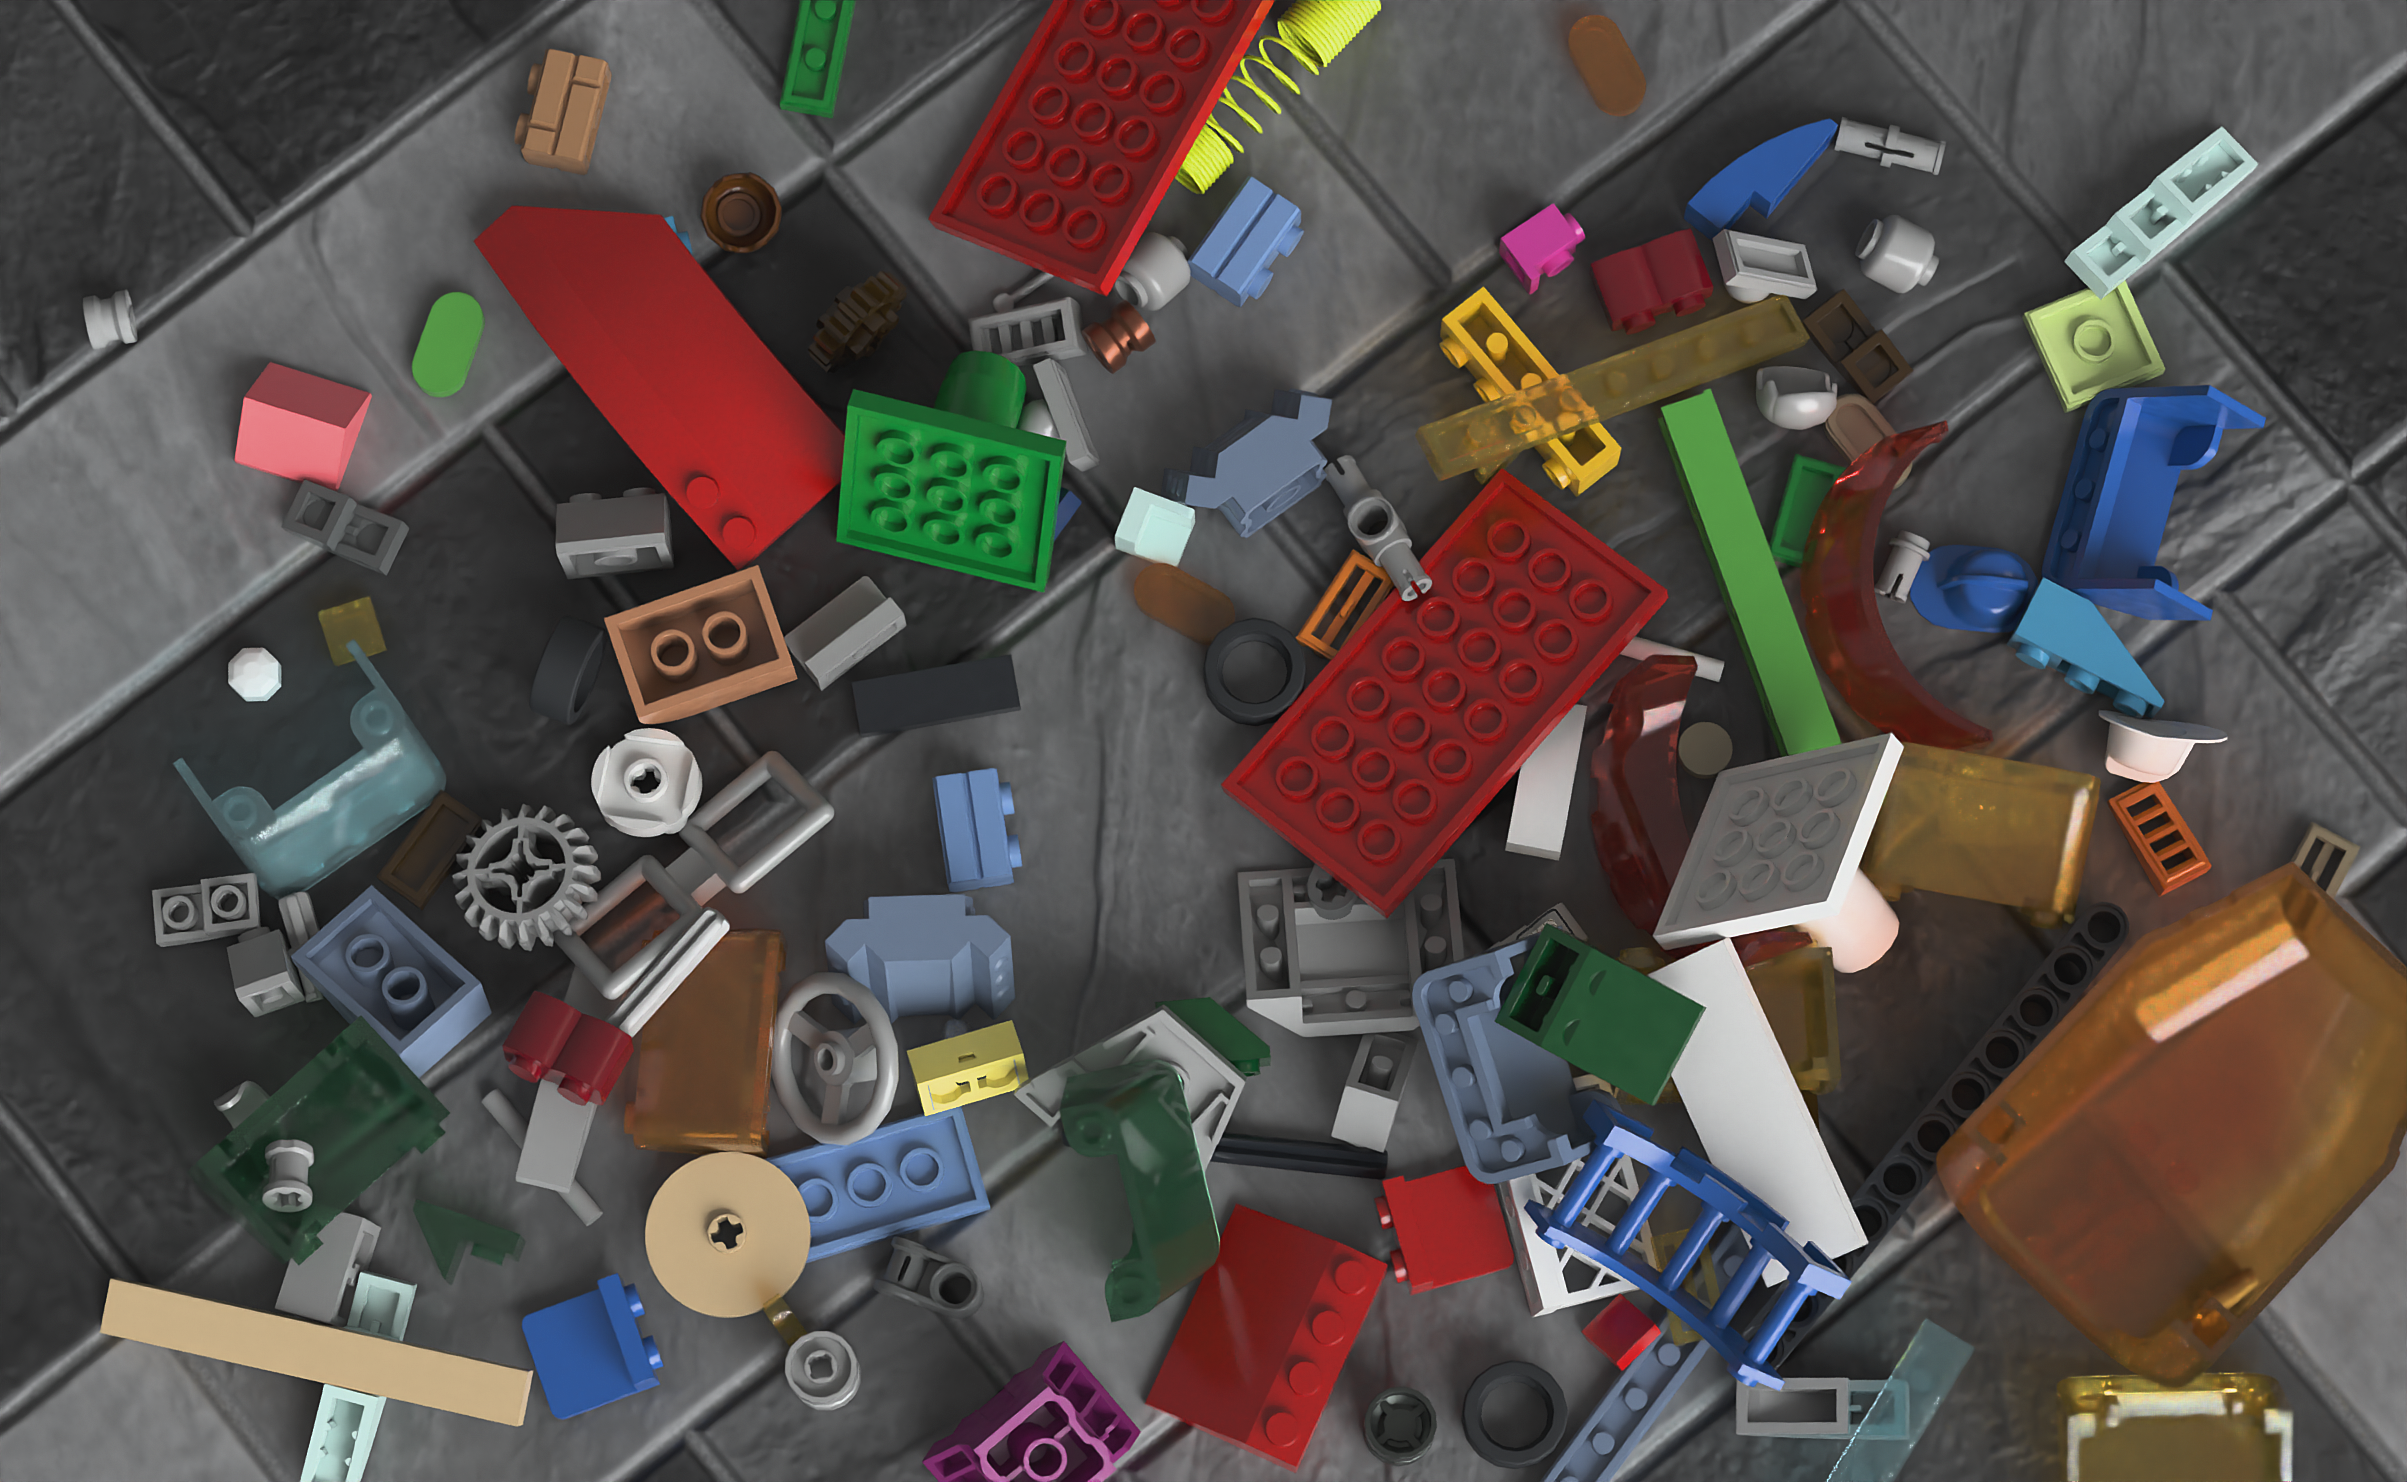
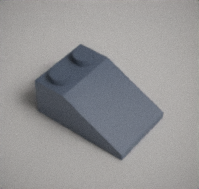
M372 885L290 956L293 963L372 1050L411 1085L492 1013L481 982Z

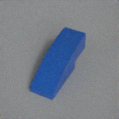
M1829 118L1804 125L1767 140L1740 156L1711 178L1687 203L1684 219L1712 242V238L1723 229L1730 230L1749 206L1767 219L1833 142L1838 124Z

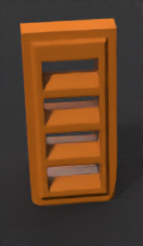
M2159 781L2154 783L2142 782L2107 801L2111 812L2159 897L2207 873L2212 865ZM2151 796L2156 805L2132 817L2126 808ZM2162 815L2166 824L2143 835L2139 826ZM2172 833L2176 842L2155 853L2150 844ZM2183 852L2187 861L2166 871L2161 862Z

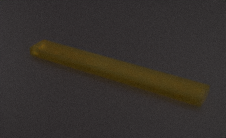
M1778 295L1421 426L1416 432L1415 437L1440 482L1805 346L1810 337L1788 297Z

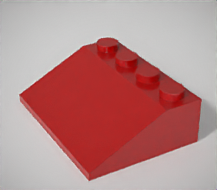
M1236 1203L1146 1399L1145 1405L1296 1473L1385 1278L1388 1264L1340 1242Z

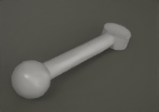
M1043 271L1010 295L1006 293L999 294L993 302L995 312L1015 309V304L1050 280L1054 275Z

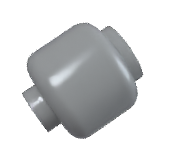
M1888 215L1882 221L1878 219L1871 221L1863 232L1855 252L1856 257L1860 258L1862 274L1896 293H1906L1917 283L1925 286L1932 278L1939 263V258L1933 255L1935 241L1932 233L1899 215Z
M1157 232L1143 233L1113 285L1117 296L1121 300H1127L1136 310L1141 308L1146 311L1160 310L1190 282L1191 270L1188 264L1189 253L1186 247L1173 236L1166 237Z

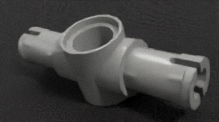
M1345 455L1338 458L1337 461L1345 471V474L1340 475L1334 464L1331 463L1324 470L1327 474L1325 479L1331 484L1345 506L1343 514L1348 521L1351 533L1363 551L1371 557L1375 565L1383 566L1398 589L1402 600L1411 601L1417 598L1418 595L1410 582L1414 580L1421 592L1425 593L1431 587L1432 580L1425 573L1410 549L1412 541L1407 535L1404 523L1393 506L1384 499L1380 491L1371 489L1352 456ZM1388 521L1385 529L1380 533L1367 535L1374 523Z

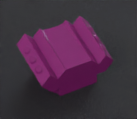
M1065 1341L1042 1351L1032 1367L1013 1375L1011 1380L998 1394L979 1410L976 1409L972 1414L964 1417L953 1434L935 1442L922 1460V1463L938 1482H1103L1117 1470L1113 1464L1130 1450L1141 1431Z

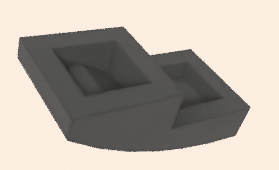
M305 479L281 526L285 531L386 576L410 529L401 520L359 505L350 496Z

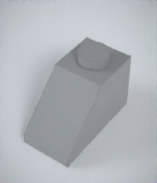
M261 927L247 931L238 936V944L227 947L238 1000L254 1017L305 1000L306 995L296 965L293 963L288 952L290 949L288 941L279 929L270 932L269 927Z
M1394 1032L1363 1034L1345 1084L1331 1137L1347 1141L1356 1147H1366L1384 1152L1419 1040Z

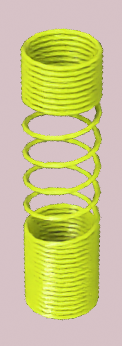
M1295 0V3H1292V7H1288V11H1285L1281 18L1277 19V27L1282 39L1271 35L1260 36L1259 48L1264 59L1254 55H1244L1240 61V67L1245 79L1237 75H1232L1231 79L1237 80L1251 88L1269 109L1276 114H1281V108L1252 81L1245 68V60L1251 59L1263 64L1275 74L1287 89L1293 94L1300 95L1298 86L1273 65L1264 50L1263 41L1268 39L1290 50L1306 70L1313 75H1319L1316 66L1327 67V63H1331V59H1334V56H1338V52H1341L1342 48H1345V45L1352 41V37H1356V33L1363 30V26H1366L1367 22H1370V19L1374 18L1378 11H1381L1380 0ZM1226 86L1223 91L1226 98L1220 96L1219 101L1233 108L1256 133L1263 134L1262 127L1236 104ZM1211 113L1206 123L1216 129L1233 149L1239 153H1244L1242 145L1219 126ZM1205 124L1174 178L1190 191L1196 194H1205V190H1208V187H1212V183L1219 179V175H1223V172H1226V168H1230V164L1234 163V157L1221 138Z

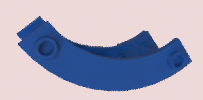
M1593 1099L1582 1118L1597 1135L1594 1139L1597 1146L1555 1210L1531 1199L1528 1200L1524 1209L1538 1226L1535 1233L1543 1241L1557 1249H1563L1567 1245L1652 1296L1686 1322L1715 1348L1729 1363L1727 1367L1728 1372L1740 1382L1750 1387H1755L1759 1382L1780 1391L1785 1381L1766 1361L1767 1357L1808 1295L1815 1296L1820 1291L1840 1300L1852 1281L1813 1241H1807L1805 1246L1802 1247L1784 1230L1790 1221L1739 1182L1684 1146L1675 1154L1650 1140L1654 1133L1653 1128ZM1626 1154L1647 1165L1650 1175L1607 1239L1575 1220L1614 1159H1621ZM1676 1184H1679L1702 1199L1700 1205L1703 1210L1662 1273H1660L1646 1262L1628 1252L1627 1249L1668 1186L1675 1187ZM1731 1220L1752 1237L1749 1241L1752 1248L1710 1310L1680 1287V1285L1721 1222H1729ZM1770 1260H1778L1788 1270L1787 1279L1790 1283L1749 1344L1728 1324Z

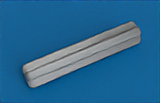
M709 906L704 908L606 1017L605 1022L633 1037L727 933L730 923L723 914Z

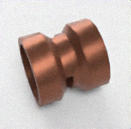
M1122 300L1111 309L1109 319L1104 320L1102 323L1093 322L1081 331L1088 347L1111 374H1114L1126 365L1127 357L1131 352H1144L1156 343V339L1147 323L1127 300Z

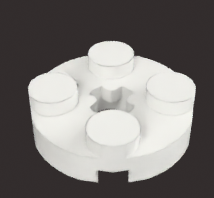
M644 728L625 734V740L618 742L612 749L608 745L597 758L591 777L592 792L605 821L619 831L637 837H653L663 833L674 834L680 831L686 825L688 817L694 812L702 793L701 771L692 752L685 747L684 742L668 731ZM646 772H654L656 781L660 783L656 789H653L650 793L643 794L638 787L633 786L635 780H644Z

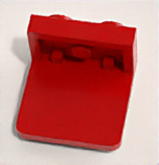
M1466 1165L1405 1182L1403 1175L1382 1181L1380 1189L1382 1196L1374 1198V1204L1382 1230L1392 1229L1397 1249L1389 1251L1391 1265L1397 1283L1407 1282L1410 1296L1505 1270L1513 1264L1514 1253L1494 1184L1478 1181L1469 1172Z

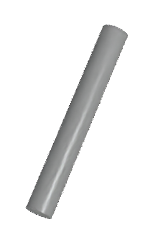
M497 1088L490 1092L481 1103L522 1150L529 1124ZM575 1178L569 1194L557 1191L586 1226L595 1222L603 1214V1211Z

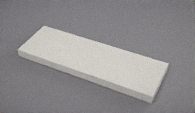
M1730 937L1648 974V976L1707 1007L1671 1076L1711 1164L1739 1182L1790 1221L1784 1231L1802 1247L1805 1246L1807 1241H1813L1832 1260L1868 1244L1865 1233ZM1741 1229L1746 1239V1242L1749 1248L1751 1249L1752 1245L1749 1241L1752 1237L1743 1229ZM1771 1259L1761 1275L1768 1288L1786 1280L1789 1272L1778 1260Z

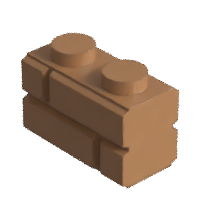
M546 49L542 64L534 63L532 65L527 93L534 95L530 114H520L515 131V144L521 145L525 162L551 169L558 168L565 172L587 175L612 77L608 62L583 55L575 56L573 53Z

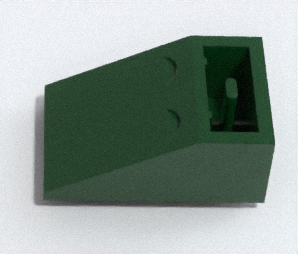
M1546 923L1494 1022L1548 1052L1655 1106L1707 1007L1577 936Z

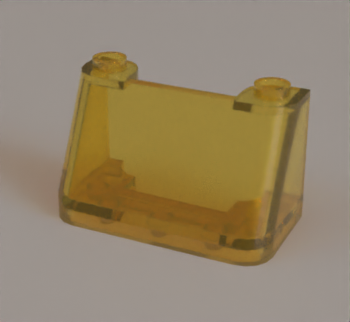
M1900 742L1904 748L1859 864V868L1881 892L1886 901H1899L1901 893H1910L1915 888L2019 906L2023 914L2031 916L2030 924L2040 928L2062 929L2063 923L2072 924L2075 920L2098 805L2101 780L2095 776L2076 771Z
M2258 1373L2071 1377L2057 1383L2056 1410L2060 1482H2292L2293 1410L2280 1383L2271 1376Z

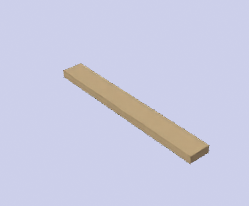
M118 1277L110 1279L100 1333L517 1427L523 1425L533 1370Z

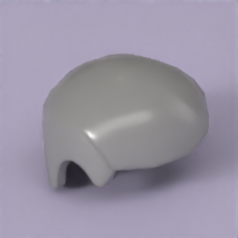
M1768 366L1757 371V406L1765 418L1781 428L1804 430L1820 425L1826 421L1836 408L1837 384L1832 383V389L1830 388L1828 373L1790 366Z

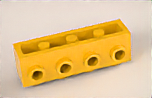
M1484 286L1442 319L1440 337L1443 341L1439 345L1445 356L1458 369L1465 365L1477 380L1473 385L1482 400L1492 409L1499 405L1511 419L1508 427L1513 436L1524 448L1529 449L1533 446L1546 461L1542 464L1545 473L1559 489L1563 490L1567 486L1578 497L1618 465L1622 448Z

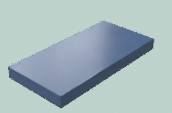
M961 1106L928 1116L921 1113L880 1125L873 1134L851 1145L818 1143L764 1159L779 1168L790 1178L806 1204L811 1225V1243L806 1263L991 1209Z

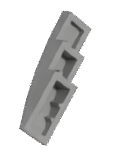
M575 965L564 1002L583 1014L605 1021L606 1017L626 996L628 990L616 999H607ZM541 1079L516 1172V1181L569 1194L598 1104L588 1101L585 1106L577 1105L558 1093L557 1084Z

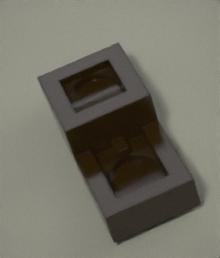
M1845 289L1838 290L1798 322L1836 370L1861 396L1867 398L1872 404L1914 372L1882 329L1875 330Z

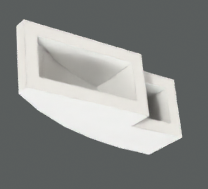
M1575 704L1520 767L1505 851L1559 861L1587 706Z

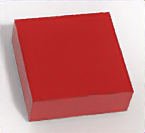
M1619 1294L1581 1331L1586 1340L1621 1371L1661 1334L1657 1325L1622 1294Z

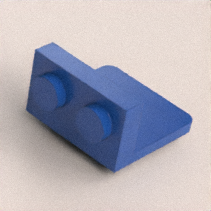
M618 1273L597 1280L599 1289L528 1314L522 1320V1329L550 1410L558 1419H568L660 1385L655 1369L663 1367L664 1364L654 1336L650 1335L644 1338L637 1317L645 1314L640 1295L635 1283L625 1286L623 1279Z

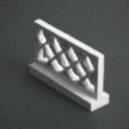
M1593 1074L1573 1078L1576 1091L1595 1087L1596 1089L1607 1091L1613 1096L1610 1083ZM1626 1154L1621 1159L1615 1158L1616 1162L1608 1176H1603L1599 1183L1602 1186L1589 1209L1583 1207L1579 1213V1216L1583 1218L1580 1224L1587 1227L1589 1223H1592L1611 1235L1616 1226L1596 1215L1595 1212L1608 1190L1626 1200L1628 1207L1637 1195L1639 1187L1631 1158ZM1581 1158L1567 1164L1569 1166L1556 1189L1537 1179L1535 1173L1496 1184L1532 1317L1553 1313L1557 1309L1640 1290V1288L1619 1274L1567 1245L1562 1249L1564 1253L1559 1260L1556 1248L1543 1241L1535 1233L1538 1226L1524 1209L1529 1199L1544 1205L1541 1193L1550 1198L1546 1207L1553 1209L1556 1202L1560 1203L1565 1196L1562 1194V1191L1574 1170L1580 1172L1585 1163L1580 1161ZM1618 1172L1621 1178L1622 1186L1614 1182V1179ZM1646 1220L1637 1234V1239L1635 1238L1629 1247L1641 1253L1644 1262L1662 1273L1649 1223ZM1572 1255L1598 1272L1588 1289L1568 1293L1562 1270ZM1604 1275L1615 1281L1614 1283L1599 1286Z

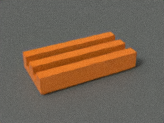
M1353 549L1296 636L1297 642L1304 648L1307 646L1312 649L1314 654L1322 659L1325 657L1331 661L1394 589L1395 585L1385 569L1375 565L1372 560ZM1358 566L1365 570L1322 639L1320 640L1313 636L1356 567ZM1375 577L1383 581L1339 650L1337 651L1331 647Z

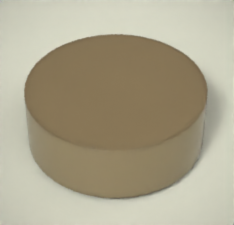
M1711 722L1693 724L1684 731L1677 747L1679 763L1688 774L1696 778L1708 779L1718 776L1719 772L1725 770L1730 762L1733 751L1732 741L1728 733L1717 724Z

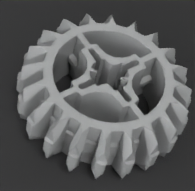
M522 804L518 818H514L508 809L501 808V823L494 826L491 821L482 819L481 826L486 833L481 838L475 835H466V842L473 849L472 852L456 854L457 863L461 868L465 869L452 875L453 883L458 889H461L455 895L456 902L461 909H467L464 918L471 927L480 926L479 933L487 941H492L498 936V942L501 946L510 950L518 940L524 950L531 951L536 937H540L546 946L553 947L554 931L560 929L566 936H572L573 929L568 922L573 917L579 920H587L588 913L581 906L582 902L598 901L597 892L590 886V884L601 880V872L596 866L592 865L598 860L597 851L593 846L587 845L589 836L583 828L574 829L575 823L566 814L556 818V814L550 807L543 806L538 814L535 815L534 810L529 805ZM537 842L552 844L562 849L565 863L555 864L552 859H542L541 853L537 850ZM509 851H511L510 854L508 855V857H506L504 860L500 861V859H501L505 854H507ZM532 868L535 872L534 876L530 877L527 875L529 881L521 886L519 880L521 877L526 879L524 874L530 872ZM489 891H499L502 896H512L511 900L517 906V913L504 912L493 907L490 902ZM556 893L548 902L542 905L548 896Z

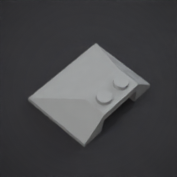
M1439 859L1387 919L1361 898L1356 899L1351 913L1341 919L1328 920L1320 917L1310 904L1307 893V883L1313 868L1237 872L1247 1007L1302 1037L1414 1030L1420 1026L1412 998L1413 986L1418 977L1427 971L1464 958L1454 859ZM1334 879L1329 889L1320 888L1323 891L1325 902H1332L1335 895L1344 897L1346 894L1341 891L1340 882Z

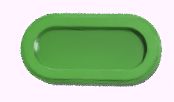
M463 292L447 293L441 296L431 308L412 361V374L417 385L430 396H450L456 393L465 383L485 327L483 311L477 300Z

